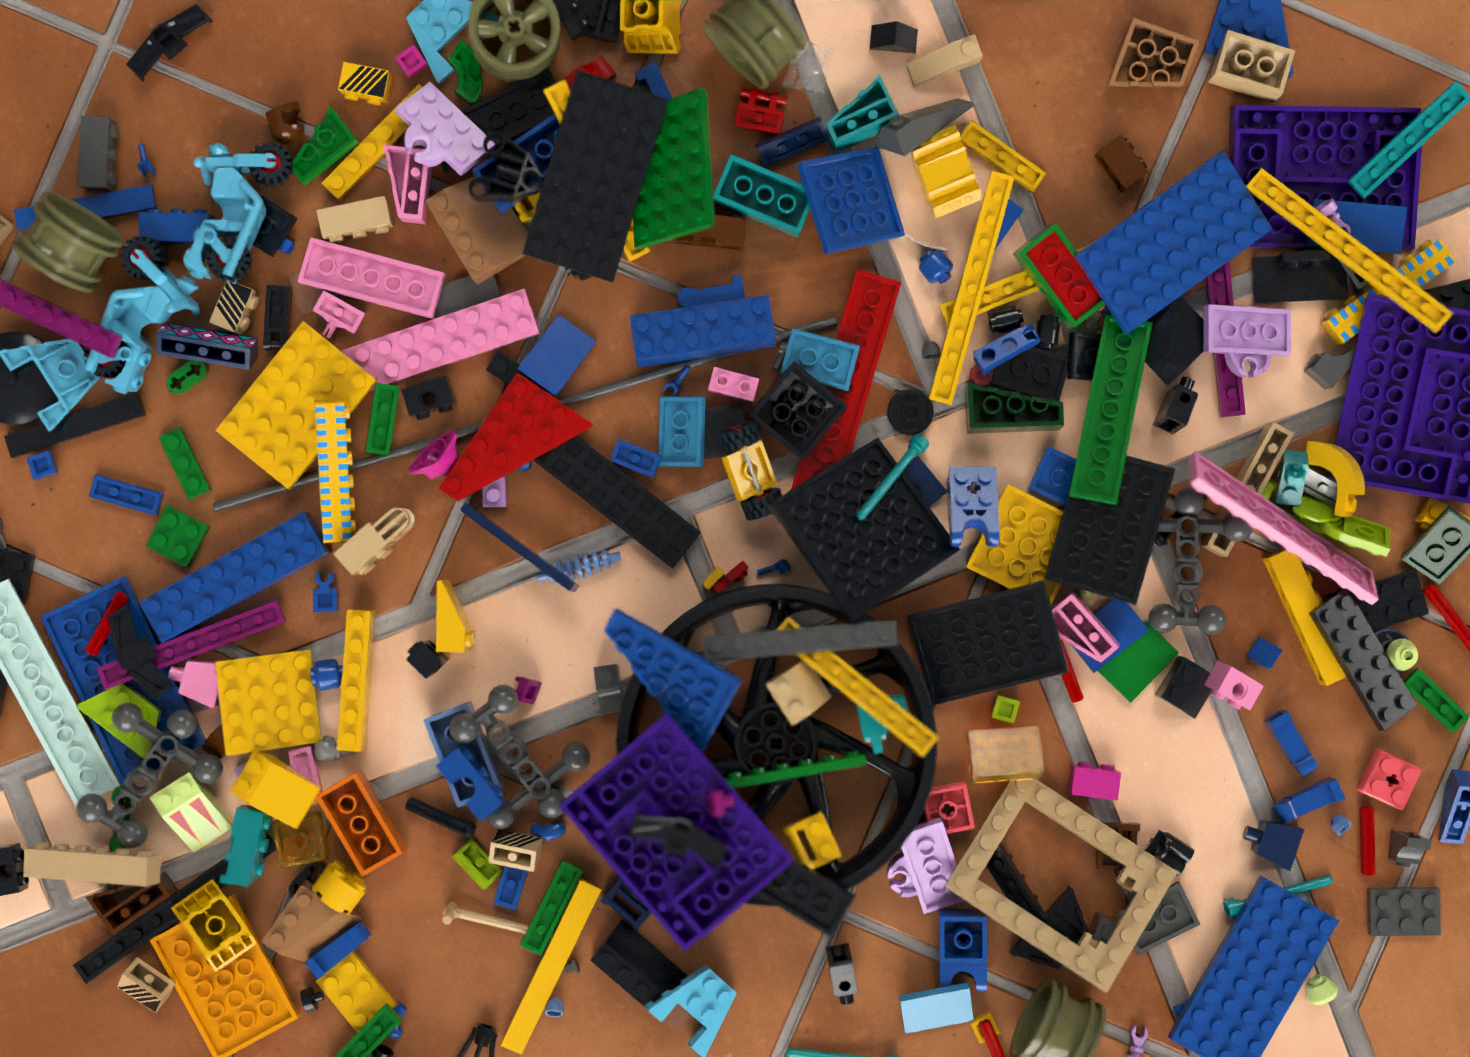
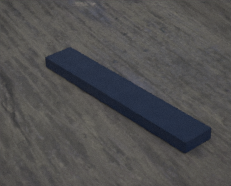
M464 503L460 508L461 512L568 591H577L580 586L578 583L472 505Z

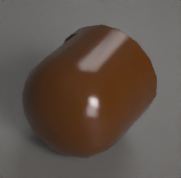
M297 101L278 106L267 111L265 114L272 138L280 144L297 142L304 135V125L299 124L297 120V114L301 111Z

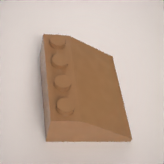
M472 177L443 189L425 200L471 278L479 285L526 256L522 253L528 233L512 208L500 214L492 202L473 200L468 191L469 183L474 179ZM476 184L473 187L472 192L475 195L480 196L485 193L480 184Z

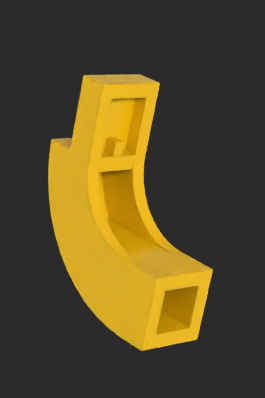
M1307 441L1306 452L1309 465L1326 468L1336 479L1338 492L1334 516L1352 517V513L1355 512L1357 501L1354 499L1355 495L1365 494V482L1359 464L1351 454L1337 445L1326 442Z

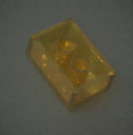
M1039 726L968 731L966 745L971 783L1041 779L1044 773Z

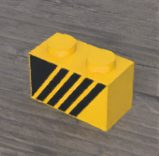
M343 62L338 90L344 95V98L358 101V98L367 99V102L373 105H381V102L388 104L394 76L388 70Z

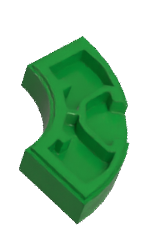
M461 40L447 60L451 62L457 72L458 82L454 93L472 106L476 104L482 88L481 71L472 49Z

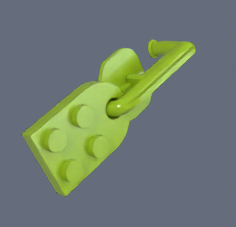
M1269 479L1261 496L1269 500L1274 489L1278 488V484L1273 479ZM1302 494L1300 506H1292L1293 512L1282 509L1319 535L1327 534L1349 547H1359L1373 555L1387 557L1389 553V527L1353 515L1352 517L1334 516L1335 510L1323 501L1306 494Z

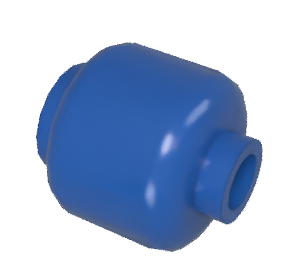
M931 249L919 259L921 262L919 264V271L929 283L939 282L943 284L951 278L950 272L953 269V263L942 250L935 251Z
M336 659L316 661L313 668H310L312 686H316L319 691L339 688L343 665L339 666Z

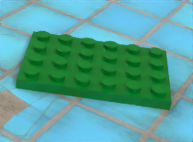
M701 87L668 99L633 215L635 248H647L715 226L707 90Z

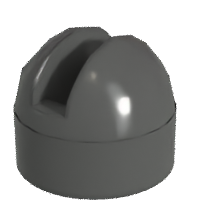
M928 341L923 345V359L940 357V347L935 341Z

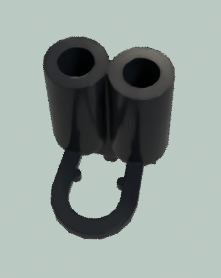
M1161 830L1157 832L1154 838L1149 840L1150 844L1145 849V851L1176 870L1178 872L1176 876L1183 872L1186 863L1190 861L1195 852L1192 847L1169 832H1162Z

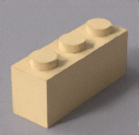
M386 196L316 210L322 238L330 241V243L343 242L345 237L353 236L354 239L367 236L366 233L373 231L376 234L389 232V228L395 227L390 200Z

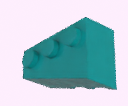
M880 75L865 90H862L849 105L844 106L825 124L827 137L836 154L878 135L881 128L888 124L891 118L899 116Z
M241 805L236 808L230 838H232L230 853L226 852L225 860L229 861L226 875H221L220 883L248 887L258 880L260 876H263L265 862H262L263 854L267 852L269 839H266L267 830L271 828L272 816L249 805Z

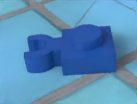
M316 573L315 580L319 584V589H313V613L338 612V588H331V584L335 580L334 573H328L329 579L326 582L322 580L321 573Z

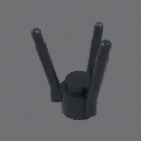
M478 1023L477 1027H473L471 1035L457 1057L465 1055L474 1039V1043L477 1044L474 1057H479L482 1047H488L489 1043V1057H494L495 1042L498 1034H495V1028L487 1024Z

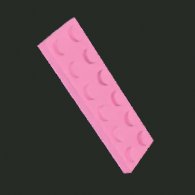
M310 237L297 282L433 319L446 274Z

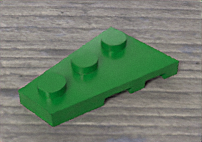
M331 106L326 111L327 116L322 123H318L315 127V133L308 143H304L292 161V170L304 186L309 184L359 143Z

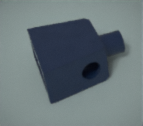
M1261 820L1257 829L1246 826L1242 837L1253 842L1251 851L1285 870L1291 871L1304 829L1294 824Z

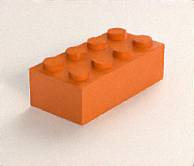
M362 769L317 794V801L362 877L403 854L408 849Z

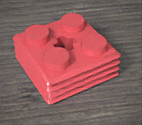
M1376 748L1358 784L1357 790L1399 810H1404L1422 769ZM1387 776L1393 778L1391 783H1388L1386 780Z
M964 781L931 788L923 811L925 822L941 817L947 834L975 828L968 789ZM945 804L953 806V809L949 810L950 814L948 815L941 811Z

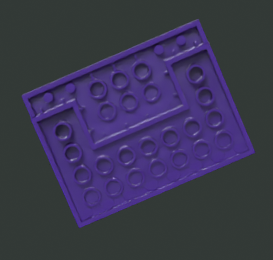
M1230 106L1229 160L1245 186L1249 184L1262 168L1310 205L1312 199H1334V201L1407 207L1402 249H1415L1422 146L1365 198H1361L1347 180L1421 112V108ZM1250 192L1272 227V230L1249 247L1322 248L1306 246V234Z
M1367 294L1334 445L1346 450L1357 461L1364 477L1365 486L1470 504V311L1446 307L1453 314L1434 333L1389 297ZM1329 471L1328 476L1335 479L1333 474Z
M668 713L662 716L559 804L564 813L684 951L701 937L704 938L794 861V858ZM718 788L723 791V794L734 796L735 806L724 808L725 816L714 817L709 813L707 789ZM634 815L670 818L681 816L692 820L695 826L727 845L720 869L687 849L685 857L663 850L664 840L627 838Z

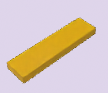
M973 120L968 123L960 135L964 146L1002 173L1015 177L1014 181L1030 193L1035 191L1047 174Z

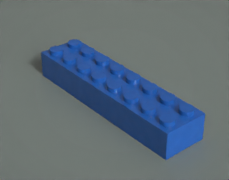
M302 512L144 599L139 604L160 642L164 643L184 635L332 552L328 544L323 543L322 533L311 513Z

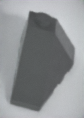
M957 98L895 116L890 119L888 124L881 128L875 144L881 149L906 156L974 106L973 102Z

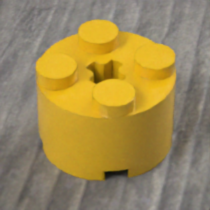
M338 860L329 863L311 887L314 894L319 891L323 895L320 899L322 902L337 912L343 913L346 910L348 915L367 891L366 886L363 884L365 878L357 872L350 873L346 870V866Z

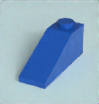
M1451 769L1445 786L1439 841L1463 844L1470 826V771Z

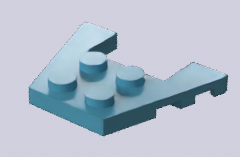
M424 0L406 17L439 85L455 71L439 52L469 24V14L473 3L468 0ZM488 12L483 19L498 22L500 17Z
M69 338L0 351V356L10 371L33 360L59 400L37 413L48 432L52 431L100 380V376H96L94 372L84 369V361L88 357H84L85 352L79 343Z
M703 965L681 980V985L672 991L668 989L661 994L662 998L654 1003L652 1001L649 1002L645 1008L662 1022L677 1004H680L703 1024L687 1044L700 1056L705 1057L737 993L708 966Z

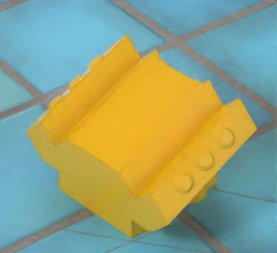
M620 0V30L624 32V44L627 53L678 54L682 47L679 40V35L682 32L680 24L682 1Z
M955 125L937 132L911 151L919 183L926 202L929 204L935 218L982 199L980 188L976 183L975 173L970 166L965 146Z
M213 879L171 907L215 972L257 944L241 917Z

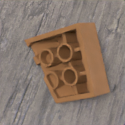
M1132 18L1128 23L1115 58L1108 86L1183 87L1200 41Z
M307 880L303 882L261 941L278 954L303 962L364 919L362 915L354 910L348 915L346 910L340 913L320 900L323 895L319 891L314 894L311 888L313 884Z

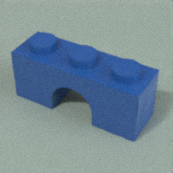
M457 747L439 762L436 767L450 784L456 783L462 777H467L473 781L475 792L466 802V805L479 821H483L507 802L503 798L505 793L498 785L494 786L489 780L490 774L483 766L479 768L474 762L476 759L474 754L468 748Z

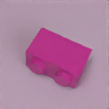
M1078 761L1077 765H1070L1067 792L1077 796L1118 800L1121 772L1116 770L1114 765L1101 764L1099 768L1092 767L1090 762Z

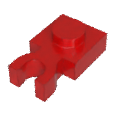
M742 560L717 581L713 587L719 593L732 581L735 580L738 583L748 575L746 570L749 567Z

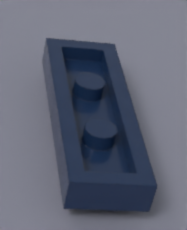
M818 117L755 145L762 165L766 168L828 141L823 122Z

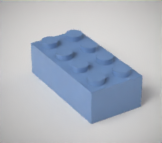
M471 701L423 720L439 762L457 747L468 748L476 758L474 762L479 768L483 766L490 774L489 780L494 786L498 785L501 789L505 787L481 725L479 726L480 730L476 738L467 743L456 741L450 734L449 726L455 716L462 713L472 714L475 712ZM462 777L456 783L450 784L448 782L457 808L466 805V802L475 792L473 781L467 777Z

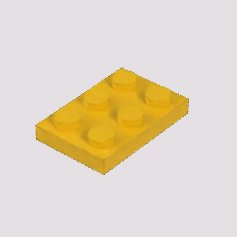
M352 951L321 978L316 980V983L357 1033L386 1003L392 1008L397 1005L355 951Z

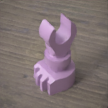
M1334 199L1326 200L1315 208L1340 228L1342 227L1345 232L1351 233L1349 225L1339 219L1340 214L1335 212L1338 206Z
M1133 1025L1130 1029L1132 1045H1130L1129 1050L1131 1054H1126V1057H1141L1140 1055L1144 1051L1142 1045L1148 1037V1031L1143 1026L1142 1035L1137 1037L1136 1026Z

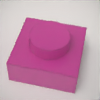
M414 44L395 57L409 79L428 66Z

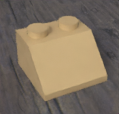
M802 659L766 681V686L792 726L812 714L832 697L817 672Z

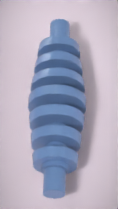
M602 550V556H598L597 551L592 552L593 558L590 559L588 553H582L584 561H581L579 554L573 555L574 563L571 562L570 557L565 558L564 566L561 560L556 561V567L565 575L568 574L572 580H575V572H577L579 579H584L583 570H586L589 577L593 575L592 568L595 567L596 572L599 573L602 572V565L607 570L611 568L610 564L622 559L620 552L609 554L606 550ZM543 571L536 573L538 582L548 579L551 580V583H557Z

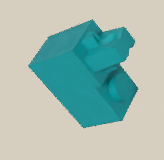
M1284 451L1277 480L1278 488L1275 490L1276 503L1300 506L1309 466L1307 452Z
M903 694L888 696L907 712ZM856 704L865 743L871 742L874 754L882 753L881 740L887 739V728Z

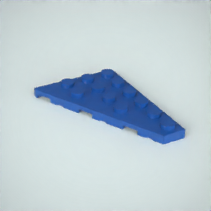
M1219 0L1203 52L1216 56L1227 30L1289 48L1281 0ZM1292 64L1290 67L1288 78H1290L1293 74Z
M616 608L604 632L616 644L620 654L623 653L632 665L631 669L639 680L646 685L650 695L654 696L660 703L663 713L669 714L703 754L742 680Z

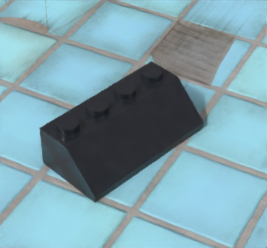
M623 919L592 953L590 959L591 962L644 1007L652 1001L654 1003L662 998L661 994L668 989L672 991L681 985V980L688 976Z

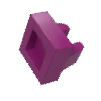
M516 677L515 680L519 682L517 690L515 689L518 701L534 704L542 683L535 679Z
M718 788L707 789L709 813L714 817L725 816L724 808L735 806L734 796L723 794V791Z

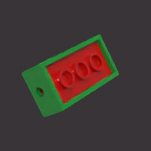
M1055 223L1049 224L1012 254L1067 328H1075L1105 303L1074 255L1078 252Z

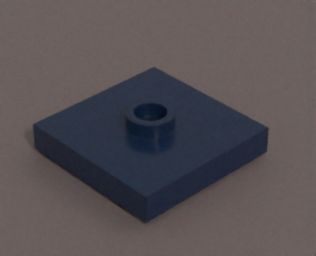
M919 456L912 460L903 470L929 507L948 492Z

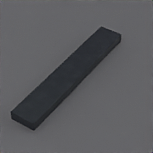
M135 393L67 415L50 432L42 423L5 435L4 438L10 457L17 458L144 417L146 414L140 395Z

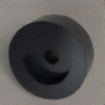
M312 987L303 989L300 992L301 1002L307 1013L317 1010L318 1002L324 1000L323 992L315 993Z

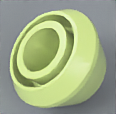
M1407 639L1394 640L1386 650V654L1396 670H1408L1418 660L1417 647Z
M1317 974L1309 978V982L1306 985L1309 1002L1315 1005H1322L1330 1002L1337 996L1338 987L1328 977Z

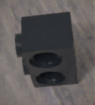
M431 640L416 642L407 651L410 655L406 658L425 679L434 676L449 660L443 652H436V645Z

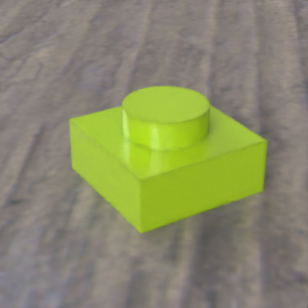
M996 695L990 717L1014 724L1020 701Z

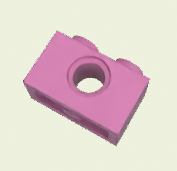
M714 367L708 391L753 403L759 379Z
M1217 661L1204 684L1212 689L1210 694L1221 700L1227 698V704L1238 710L1241 706L1251 710L1264 687L1232 666Z

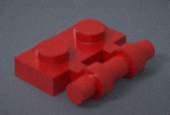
M751 87V89L742 88L740 97L749 98L748 104L739 102L734 127L772 135L780 134L784 111L776 110V105L786 106L787 97L773 91L772 93L758 91V88ZM756 100L768 102L769 108L755 105Z

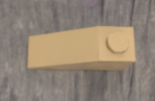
M974 34L943 46L907 63L906 66L915 87L978 64L983 55Z

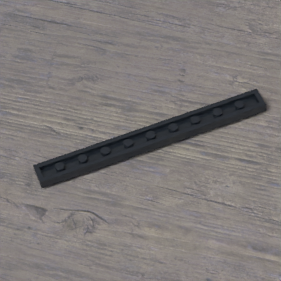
M268 832L266 839H269L267 852L263 854V859L278 849V846ZM225 858L75 963L73 966L86 984L178 920L171 907L213 879L220 889L225 887L227 884L220 883L221 875H226L229 861H226Z

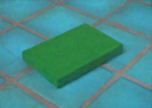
M1146 620L1143 623L1149 631L1098 670L1130 703L1179 654Z

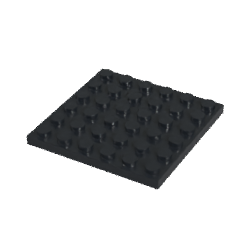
M878 437L768 505L850 622H853L960 550L959 547L950 546L949 533L904 472L899 475L867 517L863 520L858 519V511L897 464Z

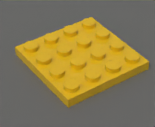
M1006 484L998 500L1000 531L997 547L987 546L985 536L982 533L965 567L1008 589L1044 580L1052 605L1062 584L1046 580L1044 577L1063 511Z
M311 649L214 662L225 756L310 744L321 740L315 686H312L310 668H313Z

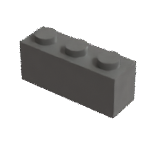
M81 116L77 186L84 190L113 192V185H116L117 175L114 171V166L118 160L116 139L119 138V126L117 122L109 117Z

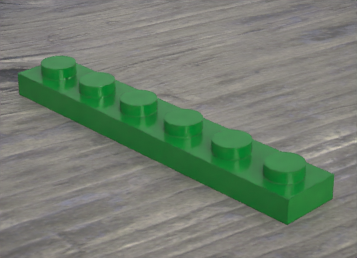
M859 750L846 752L845 757L836 758L835 755L821 757L822 761L814 763L812 759L798 761L797 766L789 767L788 763L774 765L775 770L765 771V767L751 769V774L742 775L741 771L727 774L728 778H725V780L734 789L867 765L865 754H859Z

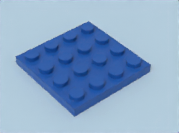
M879 147L802 161L797 164L824 255L905 236Z

